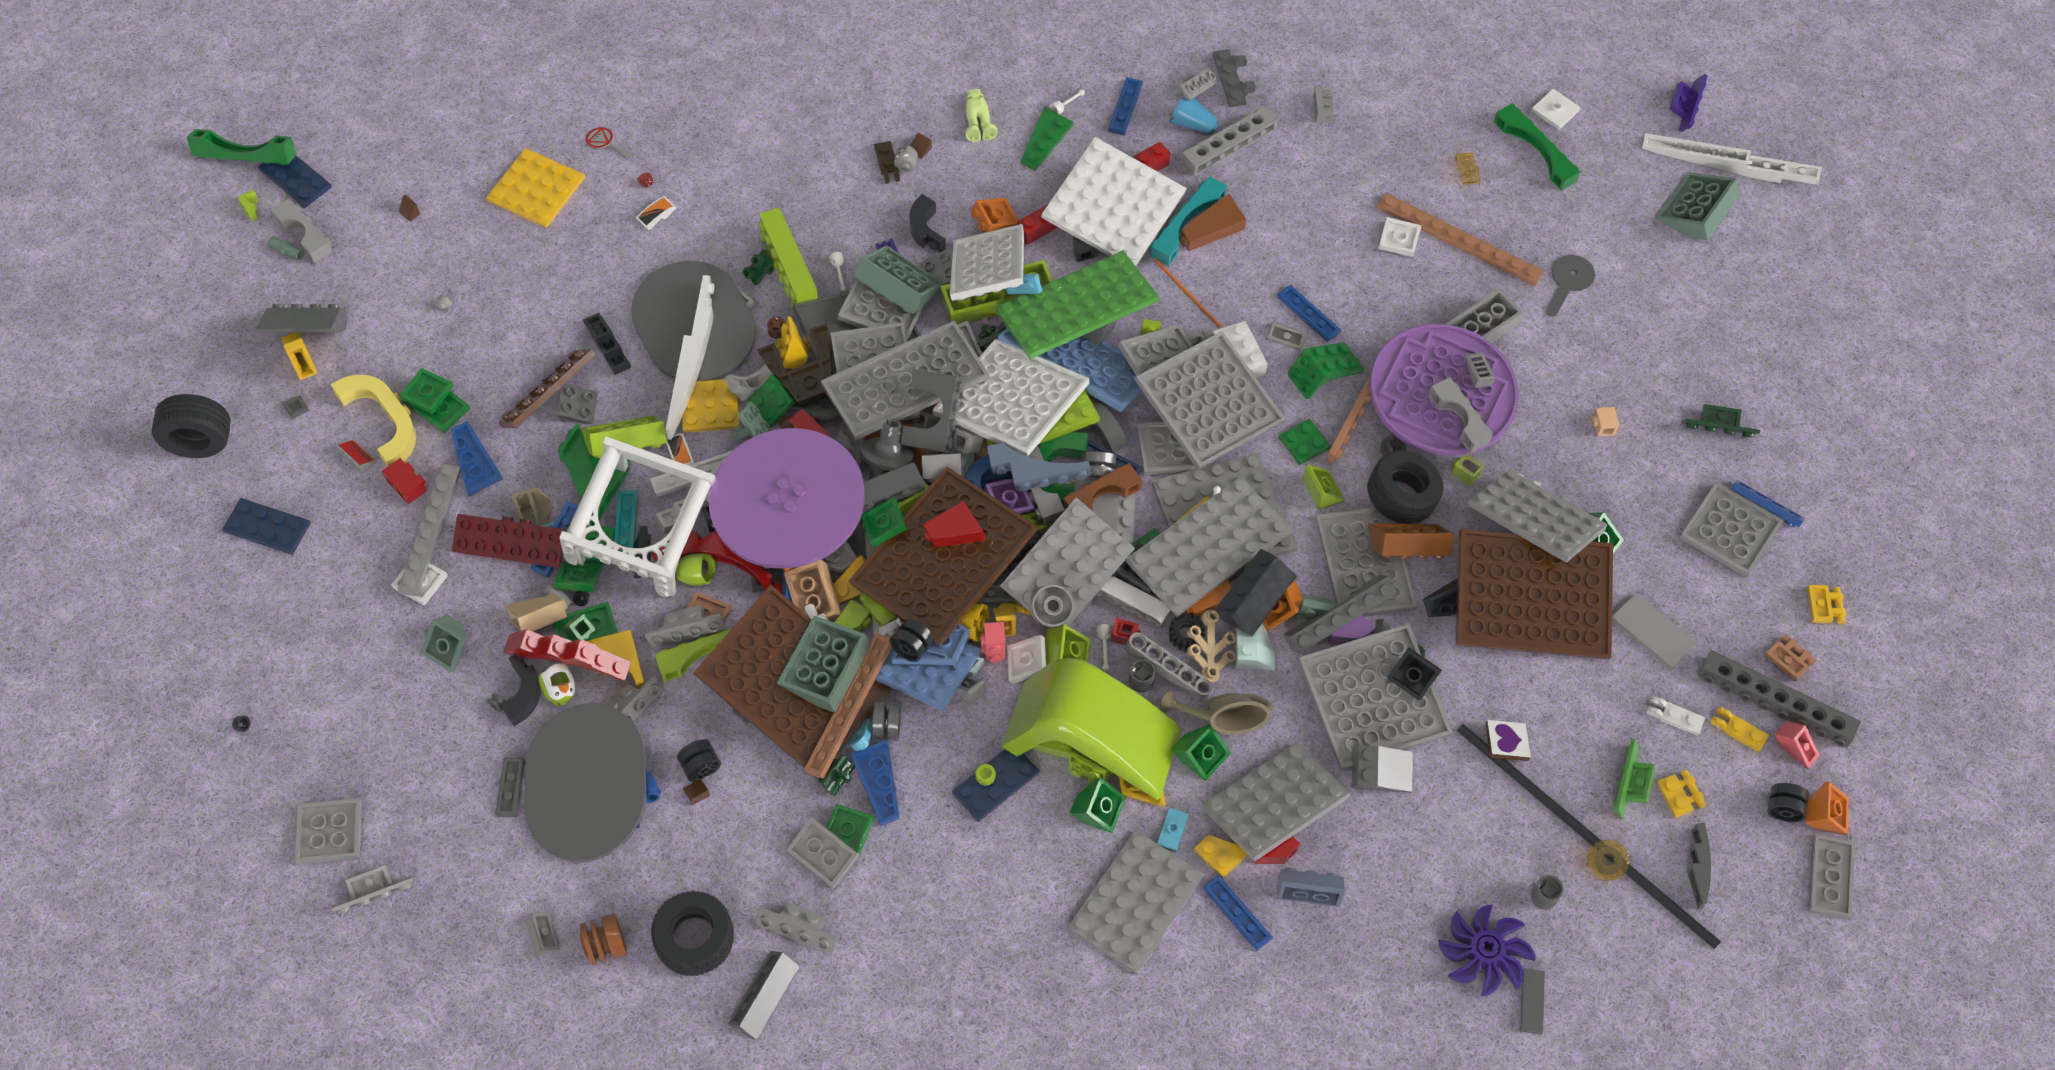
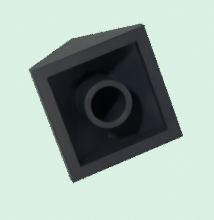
M1408 647L1387 679L1420 701L1442 670Z

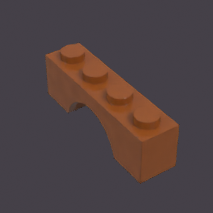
M1130 463L1125 466L1121 465L1110 474L1102 475L1097 481L1087 483L1082 489L1067 494L1064 498V508L1066 509L1075 498H1078L1093 511L1092 505L1099 496L1114 493L1126 498L1141 490L1142 479Z

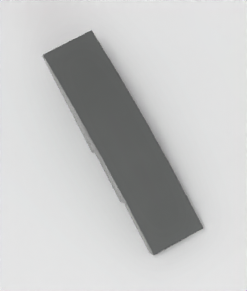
M1697 823L1692 829L1695 843L1689 850L1693 864L1688 868L1687 873L1697 908L1702 909L1708 900L1711 881V856L1705 823Z

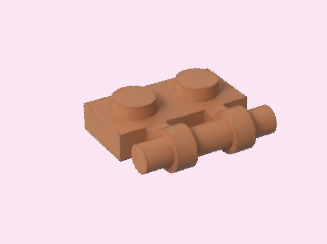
M1785 634L1781 641L1786 645L1778 641L1764 656L1796 682L1810 667L1805 661L1812 666L1817 660L1811 656V652L1805 651L1797 644L1798 641L1794 638L1791 639Z

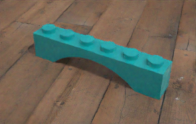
M1211 176L1206 181H1202L1196 193L1193 192L1188 203L1182 205L1179 214L1172 217L1167 228H1163L1160 237L1157 240H1153L1150 245L1151 256L1169 266L1178 255L1181 229L1192 217L1207 210L1226 195L1227 185Z

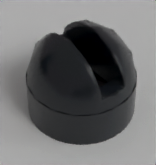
M576 591L573 596V602L578 606H585L589 601L590 595L588 592Z
M247 716L235 717L232 723L233 729L238 732L247 731L250 728V719Z

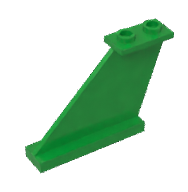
M576 423L573 429L568 431L564 443L559 445L558 453L560 462H565L578 495L582 499L600 458H595V456L589 454L580 424ZM627 459L628 467L626 472L614 470L599 504L598 521H600L630 471L629 459Z

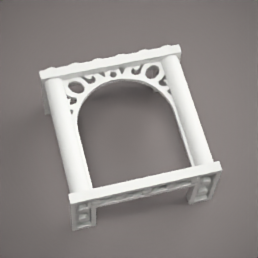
M605 437L603 441L604 451L567 532L562 531L559 539L564 558L572 565H584L586 557H596L605 564L612 563L618 565L622 570L635 571L641 577H652L654 579L655 591L658 595L668 598V596L674 597L677 591L675 572L681 553L703 502H709L710 488L713 486L716 477L711 473ZM627 459L693 482L670 533L660 542L645 548H627L613 542L605 535L598 521L599 504L614 470L626 472L628 467ZM590 521H593L595 525L590 526ZM596 531L599 533L598 538L589 541L585 539L586 535L590 532ZM600 541H605L607 544L606 546H603V544L598 543ZM660 547H665V549L662 550L664 552V555H662L661 551L659 550ZM649 552H654L658 556L656 563H650L647 560ZM636 554H641V555H643V560L640 559L639 557L636 558L635 555H636Z

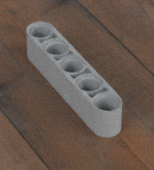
M1133 633L1128 639L1126 650L1136 659L1151 661L1155 666L1156 673L1194 699L1203 700L1211 693L1212 683L1206 677L1145 635ZM1132 641H1137L1140 647H1135ZM1148 652H1153L1157 658H1151ZM1165 663L1170 664L1173 670L1167 669ZM1181 675H1186L1189 681H1184ZM1198 686H1202L1206 692H1200Z

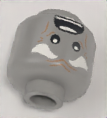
M911 146L898 148L894 159L895 167L901 172L913 171L917 164V152Z

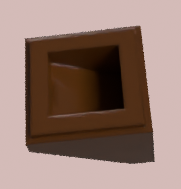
M917 133L910 146L915 149L918 157L922 159L932 149V141L924 135Z
M403 195L399 213L409 221H412L420 215L418 206L407 195Z
M701 779L683 788L691 805L710 796L707 787Z

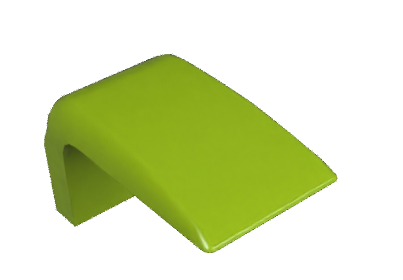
M1064 658L1052 661L1024 682L1001 747L1018 757L1043 742H1063L1153 798L1160 799L1174 756L1172 747L1178 742L1181 728L1173 719L1140 694L1096 666L1083 660Z

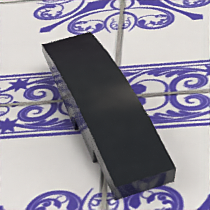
M597 313L583 319L587 330L613 374L616 375L630 369V362L624 355L621 346L601 314Z

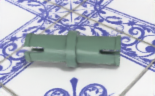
M275 236L269 239L268 245L279 250L281 254L289 255L296 260L303 258L304 251L293 246L291 242H284Z

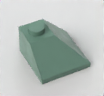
M448 614L433 619L421 653L450 672H453L466 641L463 624Z

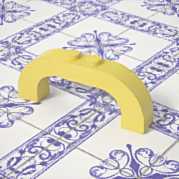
M351 375L330 384L343 406L359 398H371L381 405L397 427V430L391 441L377 449L379 455L387 467L399 458L405 462L415 447L416 431L409 416L411 412L406 405H401L400 402L402 401L396 392L392 393L383 381L369 375Z

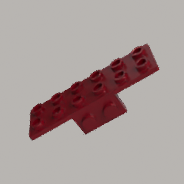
M457 514L452 552L559 568L563 553L559 538L562 531L566 532V530L532 525L531 520L520 519V522H513L514 518L502 516V520Z

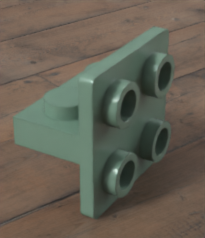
M752 401L748 402L738 414L740 424L734 427L735 431L730 437L736 442L749 434L753 438L770 431L769 424L763 420L758 407Z
M1301 594L1303 599L1297 613L1296 626L1336 607L1337 601Z

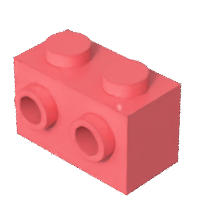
M1004 622L984 623V634H981V655H985V661L999 663L1001 660H1005Z

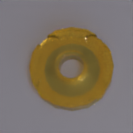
M1614 840L1599 841L1591 847L1587 856L1591 872L1597 878L1604 881H1615L1621 878L1627 872L1630 864L1629 854L1625 847ZM1609 854L1614 857L1613 865L1606 866L1603 864L1602 858L1605 855Z

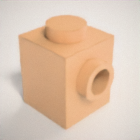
M1615 407L1596 408L1594 415L1591 417V425L1595 427L1597 436L1616 435L1620 425Z

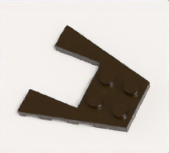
M827 323L809 329L821 359L788 372L784 369L775 343L757 349L761 358L798 405L827 395L821 385V380L832 376Z

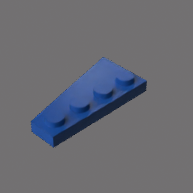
M468 421L451 429L468 497L503 479Z
M888 739L869 746L863 751L859 750L851 753L850 757L880 826L898 820L899 811Z

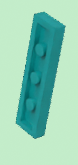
M618 490L614 542L627 548H634L638 506L637 490Z

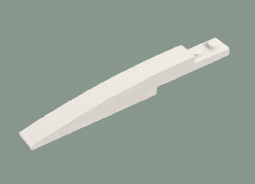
M1645 133L1642 149L1657 154L1776 183H1781L1782 179L1818 185L1822 169L1819 166L1750 155L1751 150Z
M703 275L692 335H684L665 429L669 440H672L690 400L702 366L714 316L710 295L714 294V283L711 282V277Z

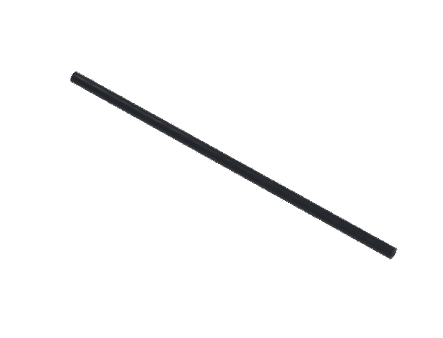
M1466 725L1460 726L1457 730L1458 733L1599 851L1601 848L1609 847L1506 759L1490 758L1488 744ZM1603 854L1614 865L1616 864V858L1613 854ZM1622 858L1623 863L1620 868L1622 872L1713 949L1721 943L1717 937Z

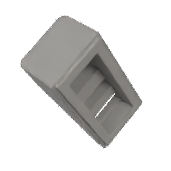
M1483 352L1465 355L1474 388L1492 386L1495 378Z

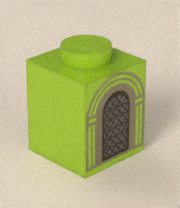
M1463 455L1461 458L1457 457L1453 462L1452 474L1468 486H1471L1481 475L1484 465L1470 455Z

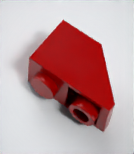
M1292 836L1254 863L1285 864L1298 851L1300 842Z

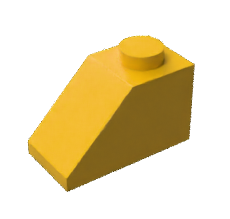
M1013 606L993 608L994 622H1004L1005 636L1016 635V615Z

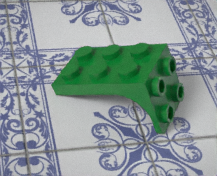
M1343 342L1305 348L1289 369L1288 376L1304 398L1309 399L1326 382L1335 378L1360 374L1364 371V367L1351 352L1349 346Z

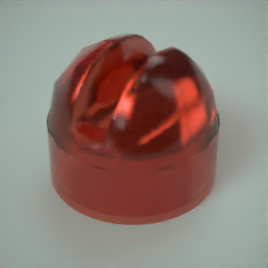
M643 173L638 177V182L642 187L649 188L648 184H653V178L650 173Z

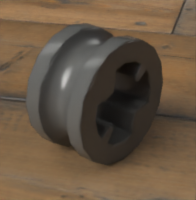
M493 693L491 695L492 698L487 699V703L498 712H501V704L505 700L498 694Z

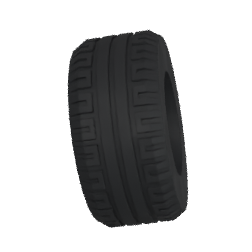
M194 394L173 395L161 401L155 408L152 435L160 447L172 454L188 458L210 457L222 451L227 445L231 419L226 409L210 398Z
M1396 451L1384 455L1377 462L1367 483V492L1374 507L1390 520L1406 524L1417 523L1427 519L1436 508L1444 491L1443 480L1437 468L1423 456L1408 451ZM1394 481L1408 484L1416 493L1402 490Z
M687 891L672 896L657 910L651 925V937L658 957L668 969H671L673 972L675 971L677 974L680 973V975L699 976V974L703 975L713 971L714 968L716 969L722 964V961L726 960L725 958L728 957L734 942V930L728 910L721 901L705 892ZM689 918L705 919L710 922L713 930L706 943L693 949H685L675 944L673 934L681 922Z

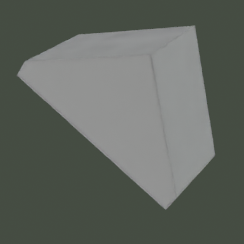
M967 674L956 693L971 706L985 694V683L982 679Z

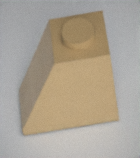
M556 594L505 605L510 622L519 631L527 629L533 632L567 617L565 612L567 610L566 602Z

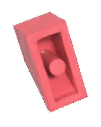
M1785 722L1774 734L1780 747L1806 768H1809L1820 755L1805 725Z

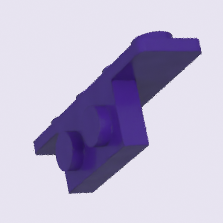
M1706 74L1693 82L1692 88L1683 81L1679 82L1676 86L1669 109L1682 118L1678 129L1680 132L1690 129L1695 123L1694 118L1699 110L1698 106L1707 84L1708 76Z

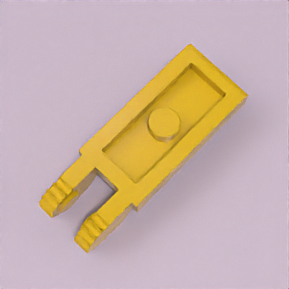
M1723 707L1717 708L1716 714L1729 722L1727 724L1723 719L1713 716L1710 722L1722 729L1724 733L1760 752L1769 734L1738 716L1732 715L1729 710Z

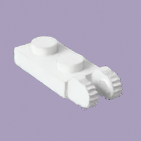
M1651 697V704L1664 710L1662 712L1655 707H1647V714L1693 735L1698 736L1705 720L1704 716L1666 702L1662 698Z

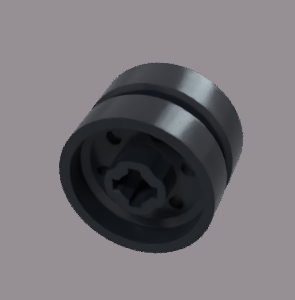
M905 619L889 639L892 649L900 657L910 662H918L934 641L929 629L914 619Z
M707 739L694 741L681 749L677 754V760L681 768H683L688 781L691 782L714 774L721 766L718 755L715 753L711 742Z
M1777 783L1771 786L1768 814L1774 819L1789 823L1804 821L1807 815L1809 800L1808 790L1792 783Z

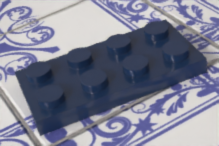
M295 156L286 165H281L280 163L266 164L263 162L258 166L259 171L303 208H306L332 188L327 180L298 156Z
M240 498L222 530L225 533L293 555L311 522L310 520Z
M1004 749L987 763L993 766L996 771V778L992 784H979L974 773L952 791L953 796L977 822H980L1040 773V770L1024 753L1017 757Z

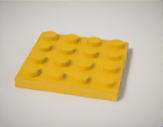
M525 148L486 199L488 202L547 228L585 179V174Z

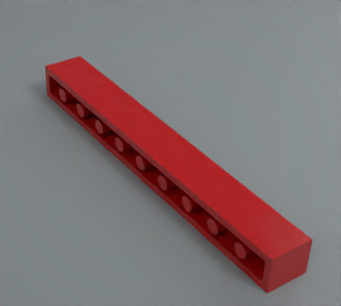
M1158 142L1132 158L1158 172L1169 165L1170 152L1161 142ZM1048 204L1017 221V225H1023L1024 243L1026 245L1058 228L1041 218Z

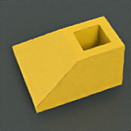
M787 317L786 323L782 324L781 338L777 339L776 348L779 350V356L784 368L795 369L806 364L808 353L791 317Z

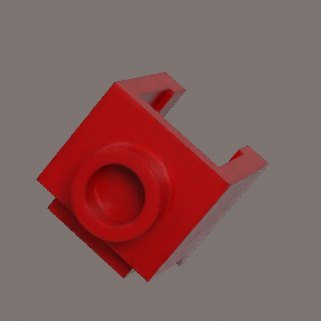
M1116 616L1110 641L1126 646L1128 639L1133 633H1141L1138 630L1139 624ZM1122 629L1127 630V631H1131V634H1128V633H1125V632H1121V631H1122Z

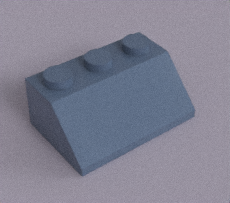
M1295 868L1281 869L1277 899L1335 907L1340 906L1345 893L1343 877L1335 873L1318 874L1313 870L1302 872L1297 871Z

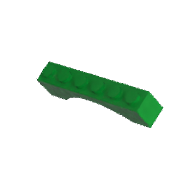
M1511 103L1496 112L1494 123L1505 134L1525 140L1540 152L1547 163L1550 180L1561 191L1577 182L1580 174L1578 167L1519 108Z
M194 129L186 137L191 155L200 158L209 157L219 160L232 159L233 161L244 160L248 162L256 161L266 164L280 163L281 165H286L296 156L292 137L275 135L271 140L258 145L237 144L220 137L211 130Z

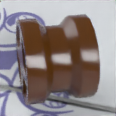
M772 317L768 320L767 328L770 337L774 339L781 338L782 324L785 323L784 319Z

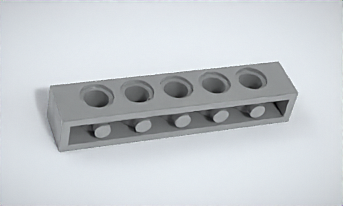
M1266 106L1256 109L1252 114L1242 117L1239 121L1228 125L1222 131L1215 132L1206 140H1201L1197 145L1187 148L1182 154L1181 163L1195 176L1276 130L1278 119Z

